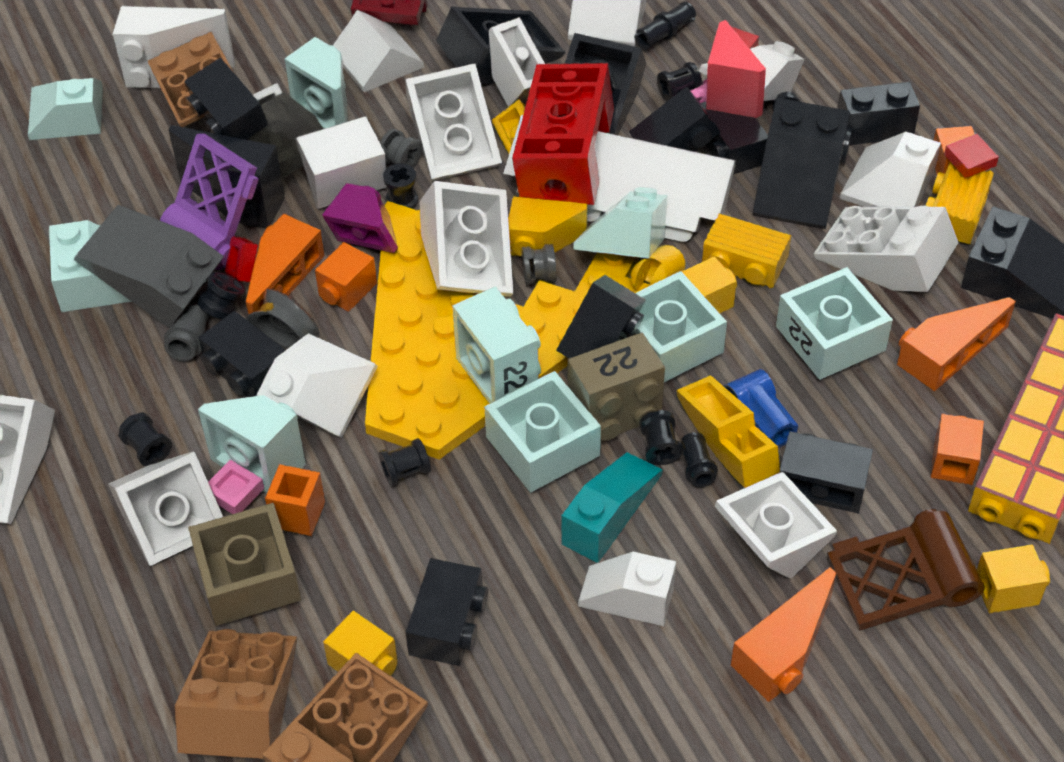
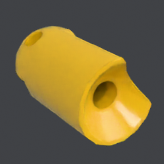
M660 246L650 258L642 259L633 267L631 281L636 290L639 289L644 281L650 282L649 286L669 276L684 271V256L674 246Z

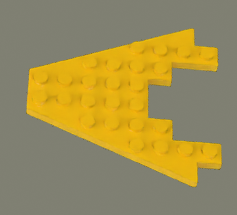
M387 201L385 208L390 215L398 248L394 253L382 250L380 253L371 362L378 365L368 385L365 415L366 434L402 447L408 446L412 440L420 438L427 455L440 460L485 427L484 406L490 403L456 359L452 308L453 305L478 293L437 289L421 237L420 209L418 211ZM597 252L575 291L539 280L524 307L515 304L522 321L526 326L531 325L540 338L541 347L538 348V361L541 367V374L538 375V379L553 371L559 373L568 366L569 358L556 351L594 281L606 275L634 293L649 287L650 284L643 282L641 287L636 290L632 284L631 272L633 267L639 262V257Z

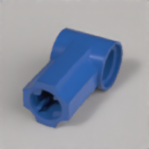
M756 370L723 385L754 412L755 426L771 439L778 448L786 445L789 431L797 433L798 424L776 398L775 386L764 370Z

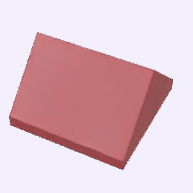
M724 20L718 25L708 60L706 109L758 118L763 114L766 68L729 23Z

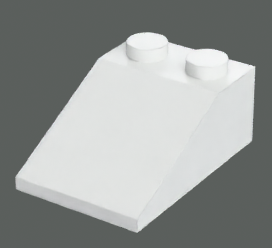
M121 6L113 37L126 87L160 88L148 60L209 32H212L230 67L233 68L235 60L225 9Z
M475 64L406 79V97L418 140L422 143V152L431 181L502 165Z
M434 181L419 201L421 237L437 289L479 294L496 286L503 296L511 297L513 295L506 190Z
M0 395V523H12L47 449L55 410L33 399Z

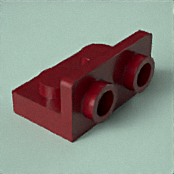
M353 0L351 13L353 17L356 11L359 10L384 22L418 25L421 13L427 12L428 2L427 0Z

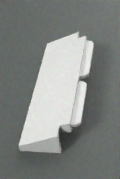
M523 115L520 117L503 174L515 176L512 157ZM597 132L595 152L599 185L595 204L587 205V221H596L601 216L602 211H608L630 191L634 192V189L639 187L653 188L657 190V194L668 195L664 237L667 239L686 242L692 238L693 232L699 231L701 217L715 220L718 217V213L724 215L736 160L610 133Z

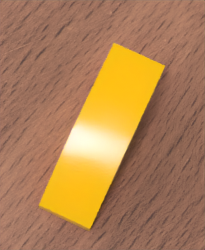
M710 375L676 390L680 403L698 432L705 436L707 445L744 488L780 472L778 446L755 426L754 412Z

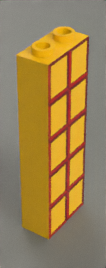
M1055 314L975 486L968 512L976 514L986 521L996 522L1021 532L1028 538L1038 539L1048 544L1052 540L1064 511V316Z

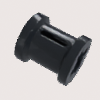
M687 62L683 65V68L673 72L662 71L657 75L658 89L665 101L670 100L686 86L691 91L703 85L701 73L694 62Z
M399 163L385 169L383 179L384 184L388 187L386 202L390 201L414 209L418 204V196L413 186L417 180L414 168L408 164Z
M658 410L644 415L640 419L639 424L641 432L645 435L647 447L645 448L646 460L653 465H668L678 460L682 455V446L675 438L674 429L676 423L673 413Z
M140 412L124 420L119 427L118 437L124 444L131 445L135 449L137 459L143 466H149L161 462L167 457L172 448V442L165 434H159L152 426L153 420L148 414Z
M420 438L412 440L408 446L391 452L384 449L378 453L382 470L391 487L398 485L399 479L419 472L423 474L431 472L430 461Z

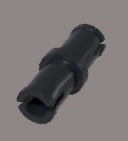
M684 1L668 12L663 11L655 15L652 22L635 31L634 38L638 46L646 50L663 38L669 39L675 36L678 29L695 20L696 11L693 5Z

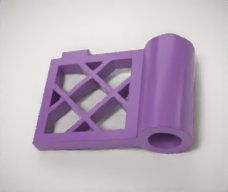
M196 134L175 203L164 211L160 221L193 233L218 251L224 257L215 270L224 269L230 251V240L232 236H235L246 200L253 198L259 180L255 176L257 168L206 134ZM206 149L211 151L215 165L214 168L207 171L203 161ZM231 167L241 171L237 187L232 188L227 171ZM215 174L218 175L223 192L217 196L213 195L208 178ZM199 182L204 199L199 204L190 198L194 184ZM224 199L228 210L226 221L220 219L216 206L217 202Z

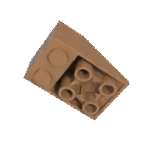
M212 32L196 37L181 46L165 51L157 57L148 60L149 66L180 127L205 117L204 114L198 117L187 103L186 98L190 94L184 81L220 57L232 70Z
M231 629L209 631L175 704L178 753L264 759L262 754L280 734L297 636H284L276 632H265L262 634L238 633Z
M355 653L262 754L264 761L393 762L427 708L428 702L358 653Z

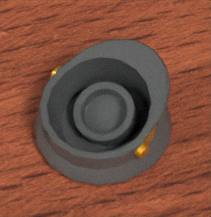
M266 289L263 306L258 311L249 314L246 320L282 348H290L308 333L319 338V328L309 313L295 300L277 290Z

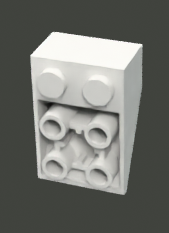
M851 206L844 208L813 255L815 259L837 268L843 269L848 267L854 275L893 291L928 292L956 248L958 240L946 207Z

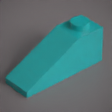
M628 452L623 454L586 483L561 515V544L599 563L660 479L663 469Z

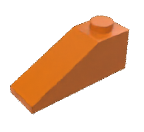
M284 213L273 225L266 228L260 239L246 298L248 314L258 311L263 306L266 289L277 290L289 296L325 256L321 230Z
M1008 297L927 318L916 329L913 327L909 328L901 337L898 344L901 349L897 365L930 389L936 391L1008 328L1016 301Z
M831 567L734 642L731 667L768 702L781 692L789 694L803 679L804 674L802 672L832 596L836 572Z

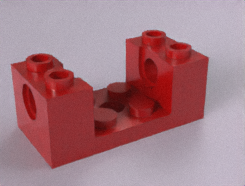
M608 63L536 64L512 157L519 197L584 203L587 205L595 204L599 185L595 152L596 136L598 131L610 132L614 113Z

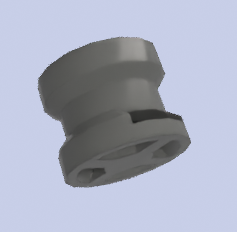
M393 128L385 133L380 141V145L385 152L386 164L403 163L414 168L418 163L422 152L420 140L414 137L406 138L402 131Z
M546 244L541 249L535 250L530 246L522 247V266L525 284H534L536 280L545 279L547 282H556L557 272L553 244ZM529 259H532L533 272H530Z

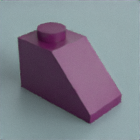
M346 183L322 214L337 241L394 253L398 248L390 215L381 201L380 194L370 186Z

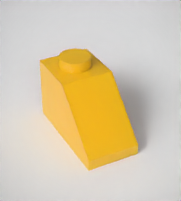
M513 196L508 217L511 255L522 257V247L530 246L535 250L541 249L546 244H553L555 253L573 243L587 229V204Z

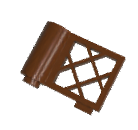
M936 509L922 511L914 518V522L910 527L859 542L857 536L832 544L833 551L827 552L829 564L836 572V580L859 631L943 604L948 607L963 606L977 599L985 590V585L949 513L945 511H937ZM902 543L905 544L910 554L905 565L883 558L887 548ZM857 558L870 563L862 579L845 572L842 562ZM913 563L917 570L911 568ZM877 566L899 575L892 590L870 582ZM909 578L924 584L928 595L913 599L900 594L899 591L905 579ZM852 586L857 587V590H856L855 593H854V590H853ZM865 591L887 599L882 609L868 614L863 613L859 601Z

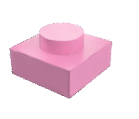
M229 460L208 481L218 506L231 514L242 512L264 489L262 478L232 460Z

